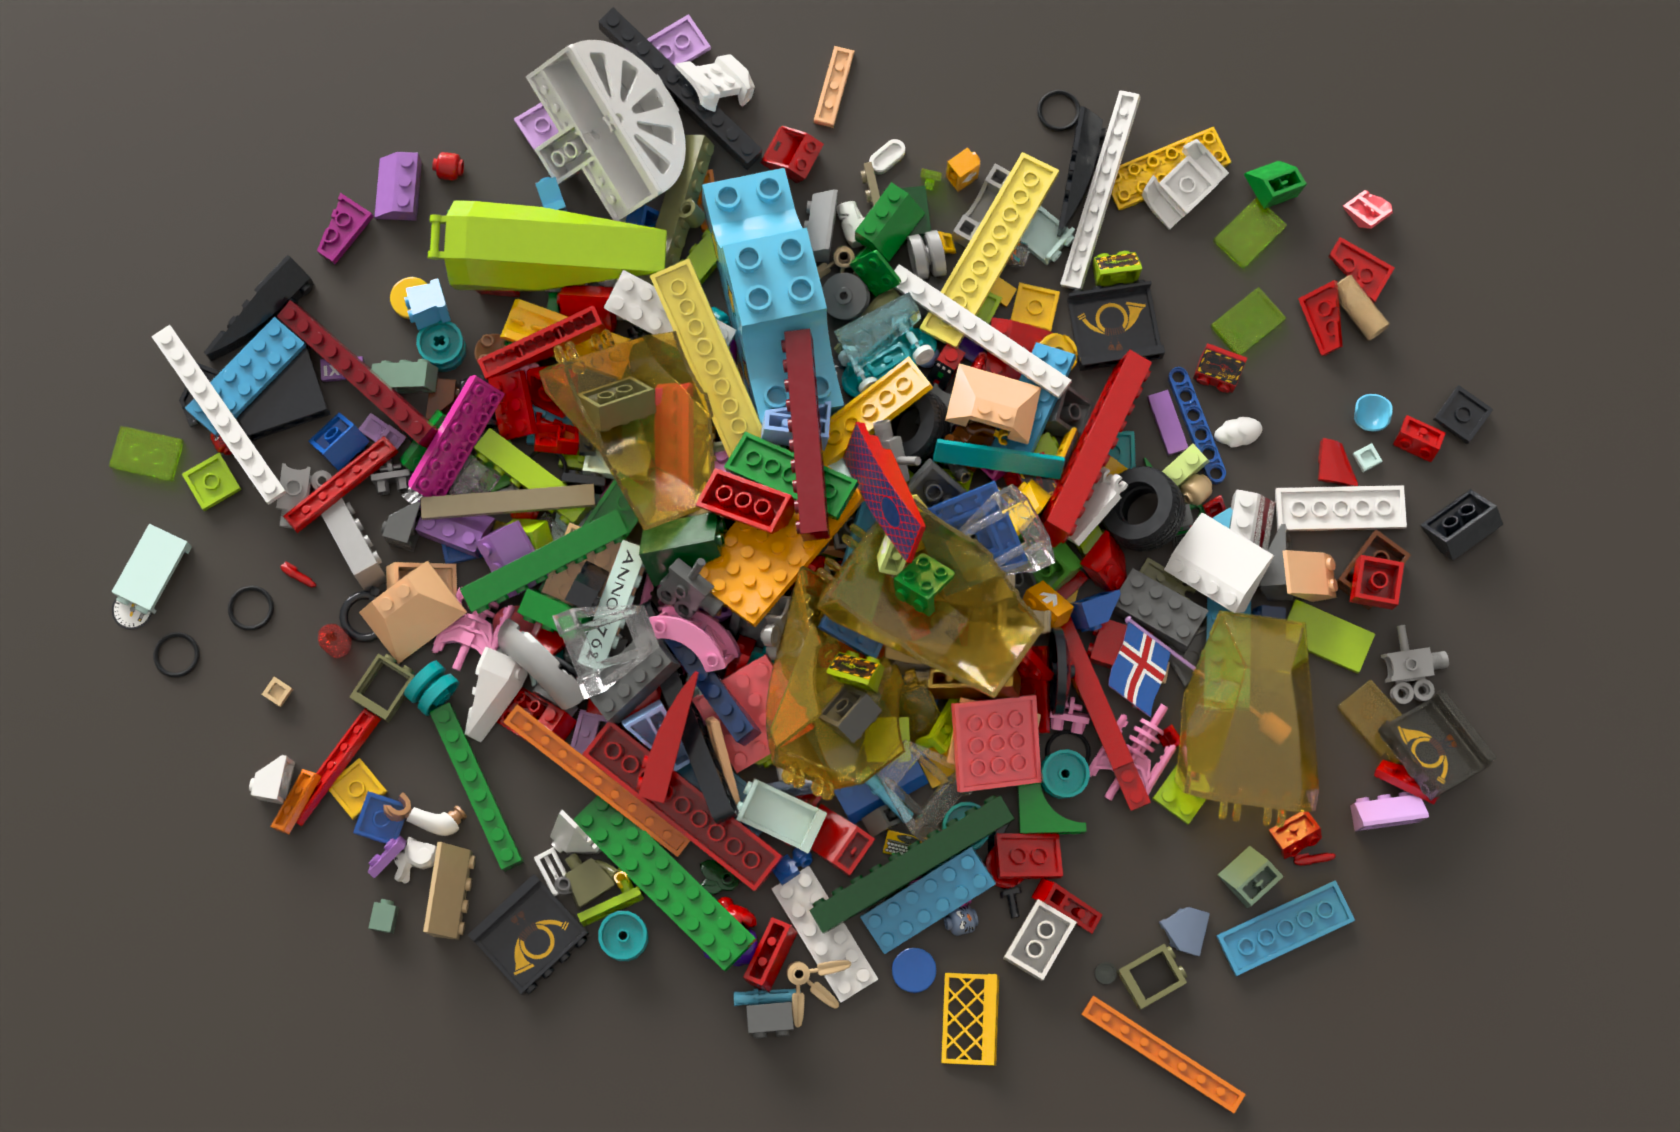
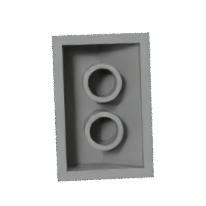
M833 189L815 193L812 195V201L807 203L806 213L810 214L809 221L805 220L804 228H807L815 262L829 263L837 211L838 190Z

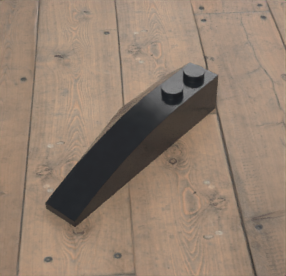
M1084 106L1080 108L1076 124L1057 237L1063 235L1082 203L1090 183L1096 159H1099L1102 147L1099 146V141L1104 140L1106 128H1102L1103 119Z
M287 255L254 289L257 293L252 300L246 299L241 305L243 307L242 312L229 320L227 331H220L204 351L208 359L213 361L251 341L274 317L279 320L277 315L290 300L298 304V300L303 295L306 296L310 293L314 285L310 276Z

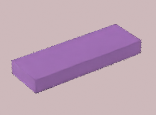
M1165 390L1149 395L1147 399L1167 455L1170 456L1185 451L1188 448V444L1169 391Z

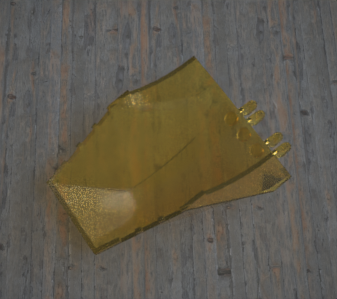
M606 329L603 330L602 337L607 347L603 348L599 334L594 333L590 336L592 347L596 351L578 356L574 344L571 341L566 342L565 348L570 358L569 360H566L562 346H555L553 351L559 363L539 371L545 393L569 418L594 453L611 472L643 530L654 528L702 510L696 507L695 504L715 469L714 461H716L713 449L715 434H712L711 421L713 411L707 392H704L687 362L676 331L651 334L615 344L611 332ZM630 376L654 389L656 413L648 415L645 419L630 421L627 425H618L609 431H600L595 428L578 396L579 393Z
M914 498L926 528L913 560L919 554L925 553L955 572V577L934 597L935 612L931 616H927L922 612L916 611L913 606L900 601L895 596L894 578L896 575L879 572L877 554L886 533L878 521L867 532L852 523L850 531L862 539L858 543L851 536L843 535L842 540L854 550L842 566L829 557L825 559L824 563L831 570L837 572L834 577L823 568L817 570V575L828 582V585L821 593L817 608L833 622L908 655L995 698L1045 627L1030 606L1027 607L1022 600L1018 589H1015L1006 577V572L1001 570L993 559V554L979 541L955 529ZM906 562L905 565H904L903 570H904L910 563H907V562Z
M802 566L799 568L769 681L766 703V733L768 747L772 756L771 761L777 768L783 769L781 776L784 779V783L794 785L793 787L799 789L803 788L805 779L812 781L811 790L813 794L817 797L822 796L824 800L828 801L832 800L834 790L864 784L905 752L899 725L901 688L905 683L897 664L894 663L892 665L890 659L885 658V646H882L876 659L880 660V664L885 669L878 692L852 686L867 693L882 709L876 721L868 726L863 732L862 737L853 744L842 738L818 718L822 715L821 711L844 685V683L835 681L826 673L839 652L846 654L847 651L858 653L859 658L867 660V657L818 629L826 610L830 607L836 582ZM850 619L874 634L879 633L878 628H872L871 624L867 625Z
M1219 610L1209 633L1210 636L1201 652L1199 662L1184 692L1175 783L1184 793L1208 800L1220 801L1219 819L1224 820L1226 818L1228 803H1234L1233 821H1239L1242 804L1265 808L1263 824L1269 826L1272 809H1278L1276 823L1277 827L1282 828L1285 823L1286 811H1316L1319 794L1306 623Z

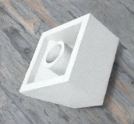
M282 755L256 772L255 778L251 779L249 785L251 795L261 801L283 804L288 796L295 762L289 757Z

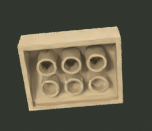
M437 842L423 932L433 937L456 940L460 939V935H464L465 922H462L463 913H467L469 900H466L467 891L471 890L472 878H469L470 869H474L476 860L471 850Z

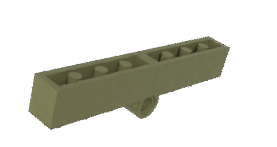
M685 135L686 152L683 169L676 182L666 190L655 228L667 230L665 269L679 263L689 228L699 227L703 224L706 217L705 212L697 205V201L715 145L705 135ZM650 275L639 277L653 285Z

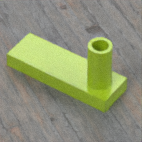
M960 699L948 700L929 735L916 739L915 744L918 750L922 751L934 747L940 754L947 751L953 734L951 703H959Z
M630 878L629 882L625 879L620 881L623 886L620 889L622 894L577 914L583 927L644 900L639 887L634 888Z

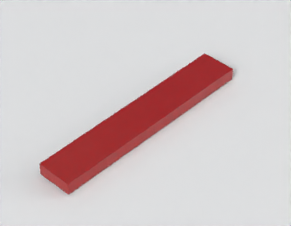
M383 436L283 516L284 519L299 533L398 453L397 449Z
M366 708L363 709L316 772L321 778L296 821L300 826L305 823L381 719Z

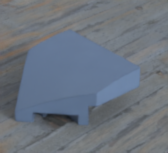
M1186 907L1185 909L1177 910L1175 914L1167 919L1161 920L1159 924L1165 930L1171 947H1175L1176 950L1187 954L1200 956L1210 913Z

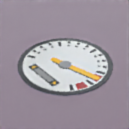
M116 599L112 605V615L115 622L125 629L142 627L149 621L152 613L143 614L135 609L136 605L129 603L127 606Z

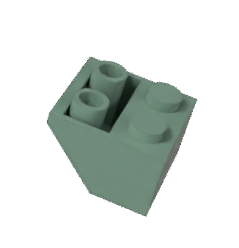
M1251 846L1247 847L1217 875L1246 908L1251 907L1284 877L1267 858Z

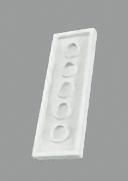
M623 270L604 308L681 349L655 287ZM717 320L729 347L737 330Z
M1404 485L1275 489L1277 531L1281 524H1286L1288 531L1405 529L1407 527Z
M807 866L799 871V875L783 886L781 883L772 888V891L817 965L837 960H849L851 962V966L846 970L824 975L838 1000L842 1003L877 981L878 978L844 923L825 934L821 932L809 910L813 908L812 903L821 898L827 900L829 897L810 866Z

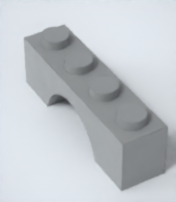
M996 163L994 164L974 203L967 213L963 214L952 235L953 241L964 247L968 246L1009 176L1010 171Z

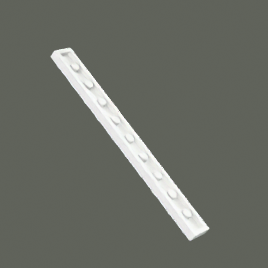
M1119 91L1060 283L1062 287L1075 290L1083 288L1141 98L1139 94Z
M900 264L894 270L901 279V283L894 287L896 290L1056 398L1060 399L1071 384V379Z
M168 325L153 335L152 338L267 504H271L287 492L173 328Z

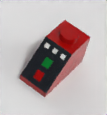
M946 344L927 377L930 384L934 386L936 383L942 391H945L955 376L958 365L964 362L966 353Z

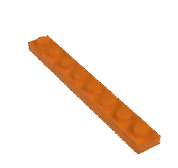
M1095 996L1091 997L1081 1014L1083 1017L1231 1113H1235L1246 1095Z

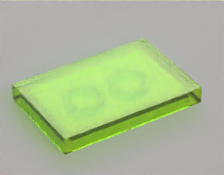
M1256 197L1213 241L1244 269L1286 228L1287 224L1271 209H1264Z
M1258 287L1211 324L1210 327L1233 353L1242 355L1285 321L1286 317Z
M120 426L109 466L114 469L173 481L184 441L179 438Z

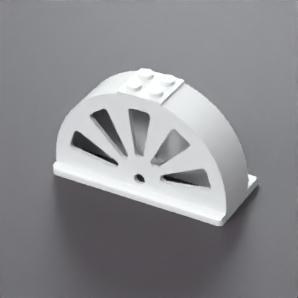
M580 41L565 47L526 76L559 131L534 149L551 178L556 177L558 184L583 170L612 219L619 221L664 193L676 182L683 169L686 152L685 134L678 112L679 108L659 75H656L633 53L606 41Z

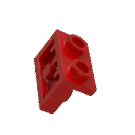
M1406 415L1393 445L1432 462L1440 450L1445 432Z
M1307 809L1269 829V834L1281 849L1284 859L1298 855L1301 850L1308 846L1316 845L1322 838L1320 826Z

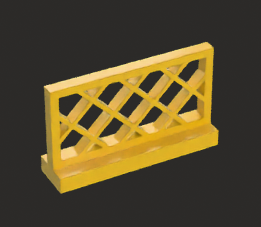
M945 973L941 1063L996 1066L999 975ZM950 978H959L965 984L956 994L950 988ZM964 979H971V980L966 983ZM975 979H984V989L977 995L969 985ZM966 988L975 995V998L967 1005L958 997ZM949 991H950L951 994L953 995V997L950 998V999H949ZM983 993H984V1001L980 998V996H981ZM956 998L964 1008L954 1016L949 1011V1004ZM977 999L984 1005L983 1012L978 1017L969 1009ZM965 1010L974 1018L966 1028L957 1020ZM950 1015L952 1019L948 1022V1017ZM982 1016H983V1024H982L981 1021L979 1020ZM956 1021L963 1031L953 1039L948 1033V1026ZM976 1022L983 1028V1034L977 1039L967 1031ZM966 1032L974 1042L964 1051L956 1041ZM949 1037L951 1039V1042L947 1045ZM954 1043L962 1053L956 1059H947V1049ZM977 1045L982 1050V1060H972L967 1052ZM965 1055L969 1060H963L961 1058Z

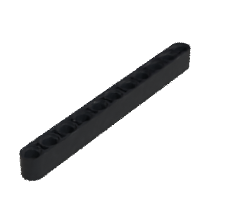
M652 600L631 609L639 635L645 629L651 631L648 618L659 615V611ZM660 638L661 641L665 644V646L669 649V651L673 654V656L677 659L673 651L665 642V639ZM681 666L660 685L668 708L671 707L677 695L686 684ZM692 701L682 736V743L711 816L716 824H721L739 815V812L700 713Z

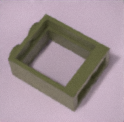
M378 653L349 698L390 723L406 698L403 695L404 690L415 677L413 675L415 671L406 665L402 668L396 665L397 660L388 654L382 656ZM383 665L408 679L388 710L363 696Z
M1163 944L1117 970V974L1138 1010L1187 983L1185 980L1187 974L1182 966H1177L1174 961L1176 955L1170 946L1166 947ZM1161 952L1178 982L1145 999L1129 970Z

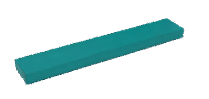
M937 439L933 455V461L1054 479L1061 478L1065 463L1064 457L943 439Z

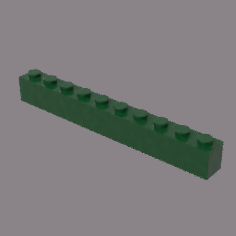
M993 795L983 801L984 806L979 809L976 806L965 812L966 816L959 821L957 818L952 819L945 824L947 828L940 832L938 829L926 835L928 839L920 843L918 840L907 847L909 851L902 855L900 852L888 858L889 863L884 866L881 863L869 869V875L864 878L862 875H859L850 881L852 885L844 889L841 886L832 891V897L824 900V898H821L812 903L813 908L809 911L823 934L829 932L1014 821L1015 819L1002 797L996 798Z

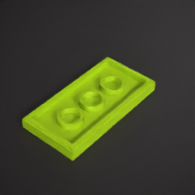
M1297 599L1294 600L1285 621V642L1357 674L1362 668L1375 636L1374 633Z

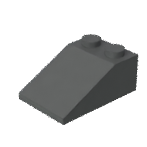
M1286 524L1280 525L1268 549V552L1273 554L1274 557L1258 586L1261 589V594L1265 595L1267 601L1293 600V595L1287 593L1283 551H1292V539Z

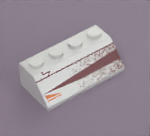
M1236 490L1232 497L1231 509L1233 512L1229 529L1268 551L1275 502L1258 493Z

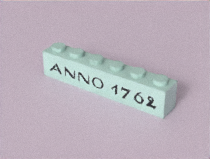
M622 540L577 665L600 673L611 662L612 657H609L611 648L616 649L620 637L616 636L618 629L624 628L627 616H624L626 608L631 609L635 598L631 594L634 587H639L642 579L639 573L644 565L639 556V545Z

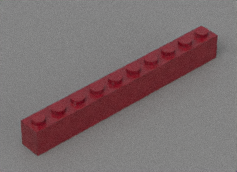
M290 300L277 317L412 439L428 449L438 429L306 310Z
M810 328L784 332L785 340H781L782 352L786 353V359L783 360L784 373H788V379L784 380L786 393L789 392L790 398L786 399L787 412H791V419H788L789 433L792 432L793 439L789 440L791 453L794 452V459L791 460L792 473H796V480L792 481L793 491L797 493L798 500L794 501L795 513L799 514V521H796L797 534H801L803 541L829 539L830 532L813 336Z

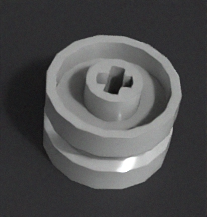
M938 231L925 232L924 242L919 234L907 236V247L913 274L922 280H926L929 277L930 268L934 277L946 275L945 253Z

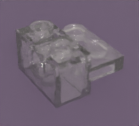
M470 453L450 487L449 493L451 495L491 492L501 476Z

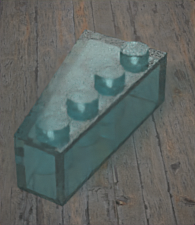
M908 292L834 331V334L854 373L857 375L884 348L887 349L898 336L903 335L919 321L921 315L913 297Z

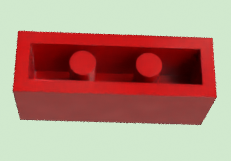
M771 917L743 976L750 985L770 993L798 933L792 925Z

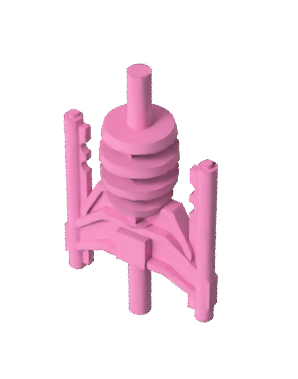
M459 587L455 597L462 604L464 597ZM496 602L488 604L490 608L479 614L477 611H474L472 614L467 613V615H463L437 635L433 643L432 653L442 652L445 644H461L462 646L452 666L453 669L460 671L470 648L477 650L481 655L485 647L497 651L499 647L497 637L499 629L505 620L511 619L515 610L514 606L510 605L508 608H504L502 612L504 615L500 617V624L496 626L494 633L493 625L485 619L486 617L494 618L495 613L491 612L490 609L499 608V604Z
M1160 704L1150 722L1143 718L1140 720L1144 724L1142 729L1137 726L1134 727L1133 730L1139 734L1137 738L1133 735L1129 736V739L1134 742L1132 747L1126 744L1148 795L1177 749L1174 744L1170 745V747L1166 746L1164 755L1159 757L1160 762H1156L1150 772L1151 760L1144 755V752L1148 750L1153 753L1155 749L1149 746L1150 743H1160V740L1155 738L1157 733L1163 736L1164 731L1157 727L1168 710V707ZM1121 714L1117 721L1121 733L1122 728L1128 724L1125 714ZM1103 746L1089 766L1090 777L1092 775L1096 776L1099 769L1113 771ZM1117 778L1114 779L1104 796L1112 801L1120 788Z

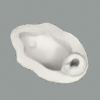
M1239 417L1238 419L1225 421L1216 430L1214 438L1216 441L1227 444L1230 447H1238L1254 442L1260 436L1263 429L1261 423L1256 419Z

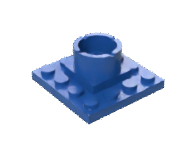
M995 481L920 511L926 526L922 538L930 557L955 572V577L944 587L947 596L1029 563ZM968 533H973L974 537L972 539H968L966 535Z

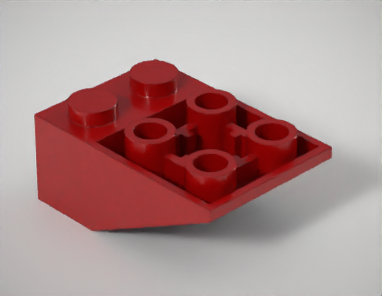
M523 687L497 720L498 724L528 742L526 739L504 723V720L517 704L564 741L577 723L564 710Z
M820 804L818 808L827 812V815L810 850L850 878L874 844L875 838Z

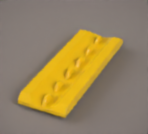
M1214 126L1120 165L1111 193L1118 210H1123L1145 201L1142 193L1151 177L1154 175L1158 182L1166 177L1186 157L1182 152L1183 146L1193 140L1198 139L1223 167L1231 164V160Z
M515 299L500 338L514 343L568 316L520 299ZM606 331L552 357L604 376L621 380L635 342L629 338Z

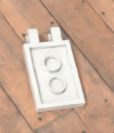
M1105 467L1100 470L1102 472L1100 480L1092 486L1094 490L1093 495L1083 505L1086 508L1080 519L1077 518L1075 522L1077 525L1075 532L1071 537L1068 536L1067 538L1078 546L1122 498L1119 494L1128 486L1124 481L1119 483L1122 477L1118 474H1109L1107 476L1110 470Z

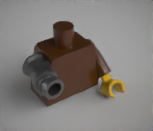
M976 421L966 425V427L957 426L954 433L946 435L944 440L991 446L995 437H997L1001 445H1007V441L1002 439V437L1008 436L1009 432L1005 429L998 431L994 426ZM944 463L945 468L951 471L955 480L962 483L968 482L971 478V473L967 469L975 472L977 467Z

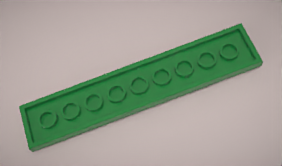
M598 795L573 819L593 843L625 872L725 972L757 940L645 830L643 831Z

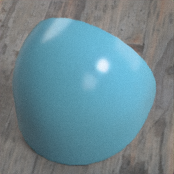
M1367 394L1360 397L1356 402L1354 412L1356 424L1367 431H1380L1386 428L1391 421L1392 404L1388 399L1377 394Z

